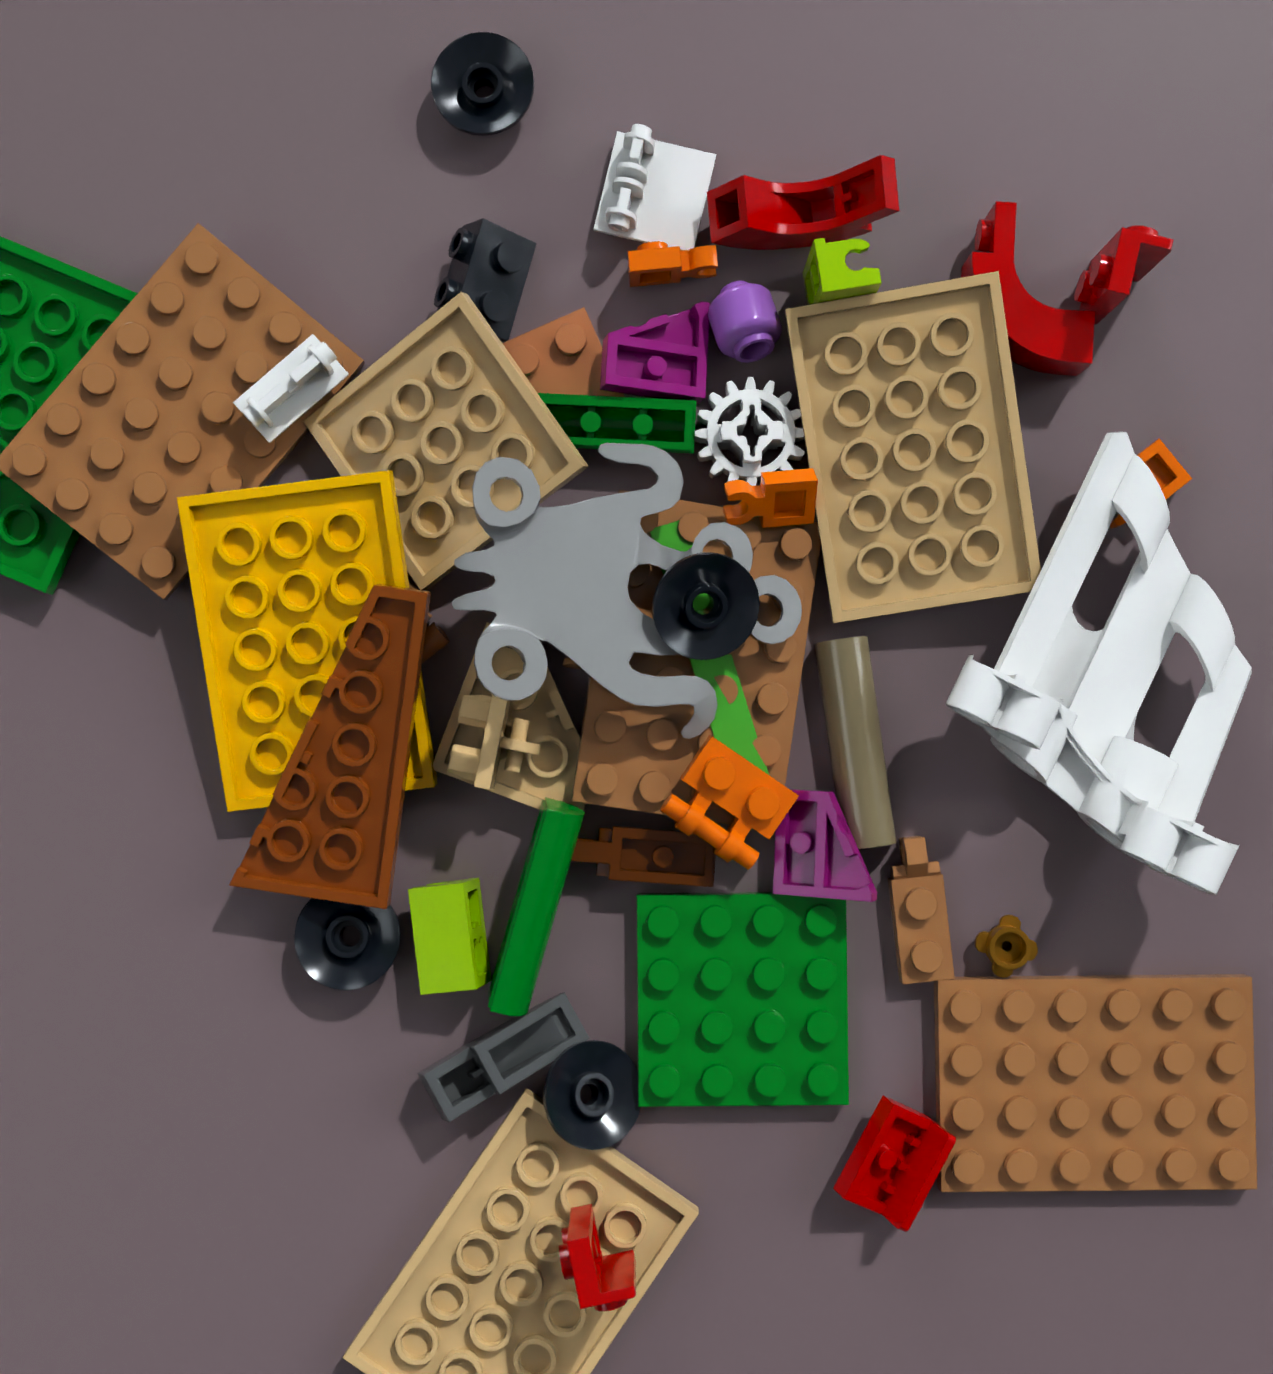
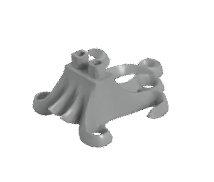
M606 442L600 445L598 451L604 458L619 463L646 466L656 474L657 483L651 488L600 496L570 505L539 507L541 496L537 480L532 470L518 459L497 457L485 462L475 475L472 486L473 504L476 518L485 532L494 540V546L486 550L465 553L455 559L454 565L461 570L482 572L494 576L495 583L492 587L462 595L452 601L453 609L485 610L496 613L494 620L478 639L475 649L474 666L477 677L483 687L495 697L503 700H521L538 691L546 679L548 667L546 651L539 641L543 640L549 642L572 659L600 685L624 701L634 705L650 707L679 704L693 706L694 714L688 724L683 727L681 734L683 738L687 739L702 734L714 720L718 706L716 691L707 680L697 676L686 675L652 676L639 673L630 667L629 661L634 652L653 655H680L672 650L660 637L654 620L643 614L630 600L627 588L630 572L642 564H651L667 571L679 560L693 554L702 553L704 546L709 541H718L726 545L731 552V558L739 562L750 572L753 552L747 535L740 528L729 523H711L699 532L692 547L687 551H679L663 546L647 535L640 525L641 518L672 508L680 500L684 483L682 471L677 461L666 451L653 445ZM507 479L514 481L520 487L522 497L518 507L506 512L499 510L492 503L489 493L491 485L495 481ZM776 575L760 576L754 580L759 596L767 595L776 599L780 604L782 612L779 620L772 626L767 627L757 621L751 634L757 640L767 644L784 642L795 633L801 621V600L796 589L786 579ZM499 648H511L520 655L523 662V672L517 679L510 681L501 679L494 672L492 659L494 653Z

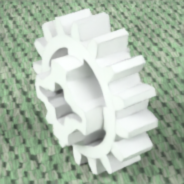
M748 377L744 390H738L731 380L726 383L725 398L714 392L709 395L708 402L713 411L699 410L697 420L707 426V428L696 430L694 441L706 443V447L698 452L697 458L699 462L713 461L714 464L709 473L712 479L718 477L723 472L728 476L727 482L743 480L751 486H756L757 481L761 480V472L793 470L787 459L800 461L805 451L794 445L795 442L804 440L803 428L795 427V424L801 419L800 409L790 411L787 408L792 397L789 391L778 398L773 395L774 381L769 380L764 389L759 390L756 389L754 378ZM740 404L739 414L732 421H722V424H717L726 411ZM761 405L771 410L780 421L771 420L761 410ZM749 416L751 417V426H753L754 434L763 435L758 438L751 455L750 445H747L746 437L738 436L742 434ZM783 447L782 452L774 461L761 467L762 455L768 449ZM720 450L731 451L740 460V466L730 462Z

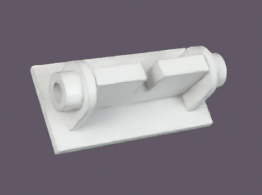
M312 334L233 403L263 437L271 443L343 381L349 373L336 360L337 356L327 344L320 342Z

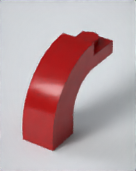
M879 155L823 179L798 183H777L742 175L707 192L711 243L740 249L777 250L811 247L814 239L825 238L826 243L846 240L871 232L872 222L900 211L895 159L884 155Z
M996 201L985 219H979L977 224L975 250L982 252H972L961 267V278L999 271L1011 361L1042 373L1078 376L1092 364L1095 311L1064 310L1049 307L1037 301L1025 290L1017 276L1014 264L1017 203Z

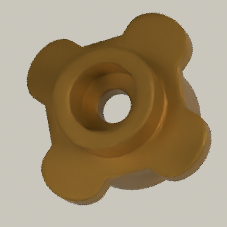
M1013 915L1002 916L996 927L989 932H979L975 938L976 949L987 955L992 962V972L1002 978L1011 976L1014 969L1020 968L1027 961L1033 960L1038 953L1036 942L1030 940L1020 929L1021 922ZM1005 941H1009L1011 944L1008 951L1002 949V943Z

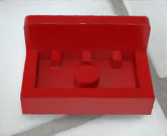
M1147 226L1122 227L1090 261L1088 271L1083 270L1074 296L1075 301L1081 302L1079 310L1095 311L1094 324H1098L1129 295L1132 281H1140L1171 252L1173 239L1158 236L1157 230Z
M883 1095L833 1189L843 1199L883 1215L897 1229L907 1232L921 1210L943 1165L946 1163L956 1138L929 1116Z
M592 1203L572 1207L569 1226L561 1229L563 1244L559 1245L560 1263L564 1279L574 1278L580 1309L593 1306L596 1311L618 1309L627 1303V1299L636 1296V1259L634 1251L629 1250L603 1256Z

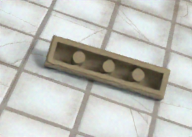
M868 636L818 642L815 644L837 801L858 849L895 844L897 842Z

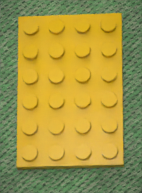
M393 470L177 497L227 812L269 806L274 796L272 794L308 720L311 719L322 697L321 693L329 676L333 674L346 647L345 643L373 585L382 584L409 588ZM422 671L419 680L405 791L432 788L437 785L436 771L433 768L434 755Z

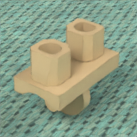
M493 694L492 696L463 695L458 723L485 728L481 749L453 744L448 772L464 779L475 781L474 787L487 790L494 789L502 748L508 749L504 770L520 773L523 753L539 755L541 744L526 742L530 721L514 718L510 738L504 737L511 700H503L495 697Z

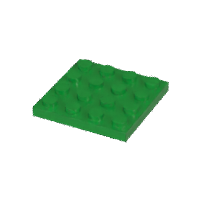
M773 892L637 893L639 1107L849 1105L846 900L773 894Z

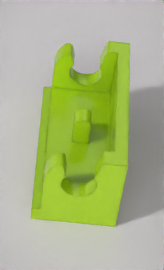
M825 238L814 239L802 272L807 304L811 305L877 293L882 284L879 268L864 267L861 270L854 271L849 269L845 263V257L848 254L866 252L870 244L862 239H848L828 243L825 242Z
M479 877L426 884V886L408 889L420 995L476 990L490 982L491 970Z

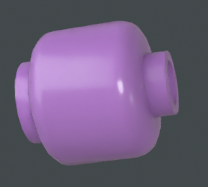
M734 281L724 286L720 294L716 296L709 306L708 318L722 354L730 358H736L739 362L748 363L760 360L773 351L775 343L780 338L782 325L771 293L767 288L760 284L747 283L746 281Z

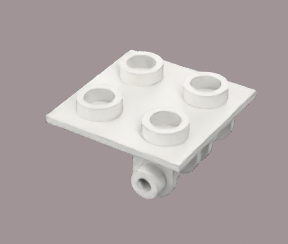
M642 124L632 125L631 132L623 133L617 131L593 231L643 243L665 242L668 244V247L680 246V251L695 248L717 154L654 140L651 138V128Z

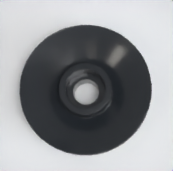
M476 32L457 38L440 53L432 71L431 90L437 109L449 124L468 134L488 136L506 131L522 119L532 102L534 76L527 56L513 41L495 33ZM481 86H490L494 90L492 95L485 98H479L476 95V91Z
M713 552L693 554L672 565L660 579L652 602L654 624L663 641L678 654L696 660L720 658L740 647L753 631L759 614V593L750 573L731 557ZM699 594H708L710 598L708 606L703 610H694V599Z
M311 898L302 909L294 934L295 950L305 971L320 984L337 990L359 989L380 979L396 959L401 939L400 924L391 904L387 909L315 898ZM347 926H354L359 930L360 939L354 946L346 944L343 940V931Z
M588 1040L568 1047L555 1059L546 1076L543 1091L546 1116L554 1131L572 1146L588 1150L610 1147L629 1133L641 1109L638 1104V1070L631 1058L622 1049L609 1042ZM585 1084L591 1089V1098L586 1104L580 1098L581 1088Z

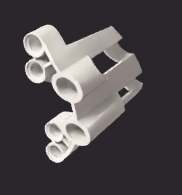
M1110 432L1105 435L994 669L976 662L973 659L974 655H969L945 705L982 727L991 736L990 741L1008 760L1034 779L1042 782L1072 807L1091 829L1121 852L1143 862L1149 868L1206 893L1217 895L1239 845L1222 841L1203 832L1204 826L1196 823L1195 820L1252 674V667L1235 645L1232 624L1217 595L1200 576L1190 573L1167 529L1170 524V512L1165 496L1153 473L1144 461L1134 453L1127 432ZM1117 512L1131 529L1140 553L1104 628L1093 632L1084 629L1077 622L1073 614L1072 604ZM1176 632L1180 633L1188 641L1198 656L1205 674V683L1170 757L1150 747L1135 742L1134 724L1137 712Z

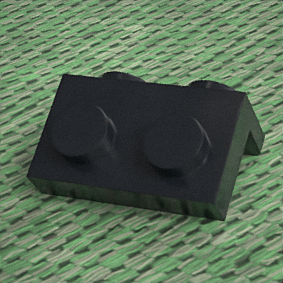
M484 218L459 228L449 246V257L453 259L448 276L440 282L435 294L434 305L438 307L437 311L460 292L466 293L500 341H508L537 243Z

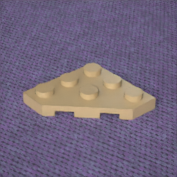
M486 622V625H485V627H484V630H485L491 623ZM501 647L494 653L492 659L494 672L501 679L508 681L517 679L523 672V662L520 655L515 650L507 647ZM473 656L433 761L435 771L474 785L475 781L464 779L448 772L453 744L479 749L482 747L485 728L458 723L463 695L492 696L477 677ZM547 667L546 679L538 691L524 699L511 700L504 736L510 738L514 718L529 720L526 742L541 744L539 755L524 752L520 773L504 770L508 749L502 748L495 787L488 791L538 810L545 797L562 801L584 810L586 803L571 801L580 737Z

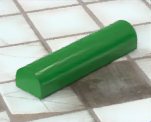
M538 393L576 448L599 449L601 444L608 442L653 445L669 453L694 454L695 400Z
M547 797L541 802L488 990V1007L491 1012L508 1016H524L528 1013L585 814L583 810L571 804Z

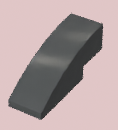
M562 992L529 1009L526 1015L512 1018L417 1074L442 1120L451 1122L492 1095L502 1094L555 1061L568 1047L582 1041H587L590 1038L565 992Z

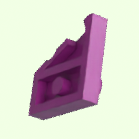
M700 302L694 304L691 309L670 316L664 314L649 319L645 324L637 327L628 326L609 332L603 339L600 390L659 399L695 400L696 404H700L706 398L709 336L708 310L710 303Z
M790 789L799 797L775 831L773 894L866 902L877 901V891L834 792Z

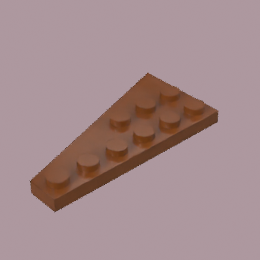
M382 584L373 585L345 643L346 647L333 674L328 678L321 693L322 697L301 734L272 794L274 796L261 823L257 826L249 842L250 846L240 867L236 869L229 886L380 909L388 908L392 895L431 592Z

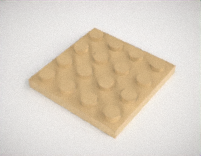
M463 292L452 298L303 421L341 476L393 470L407 572L420 590L430 589L457 567L454 565L456 558L468 552L479 551L493 540L479 524L473 504L472 486L475 475L485 462L497 457L513 458L521 461L532 470L537 480L541 496L539 504L589 467L469 295ZM500 479L491 485L490 498L499 510L508 512L520 505L522 495L520 487L514 481Z

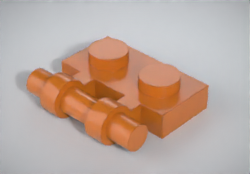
M709 735L679 778L697 791L688 804L671 793L663 803L660 811L676 821L675 828L687 836L694 833L715 848L714 854L725 862L729 863L733 860L749 870L757 861L760 853L744 842L745 837L753 828L767 839H770L799 795ZM712 801L735 816L727 830L705 816L706 810Z

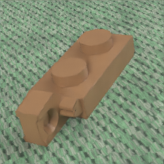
M910 836L899 838L902 865L891 866V878H888L899 981L902 984L955 979L944 879L940 871L939 862H928L925 837Z

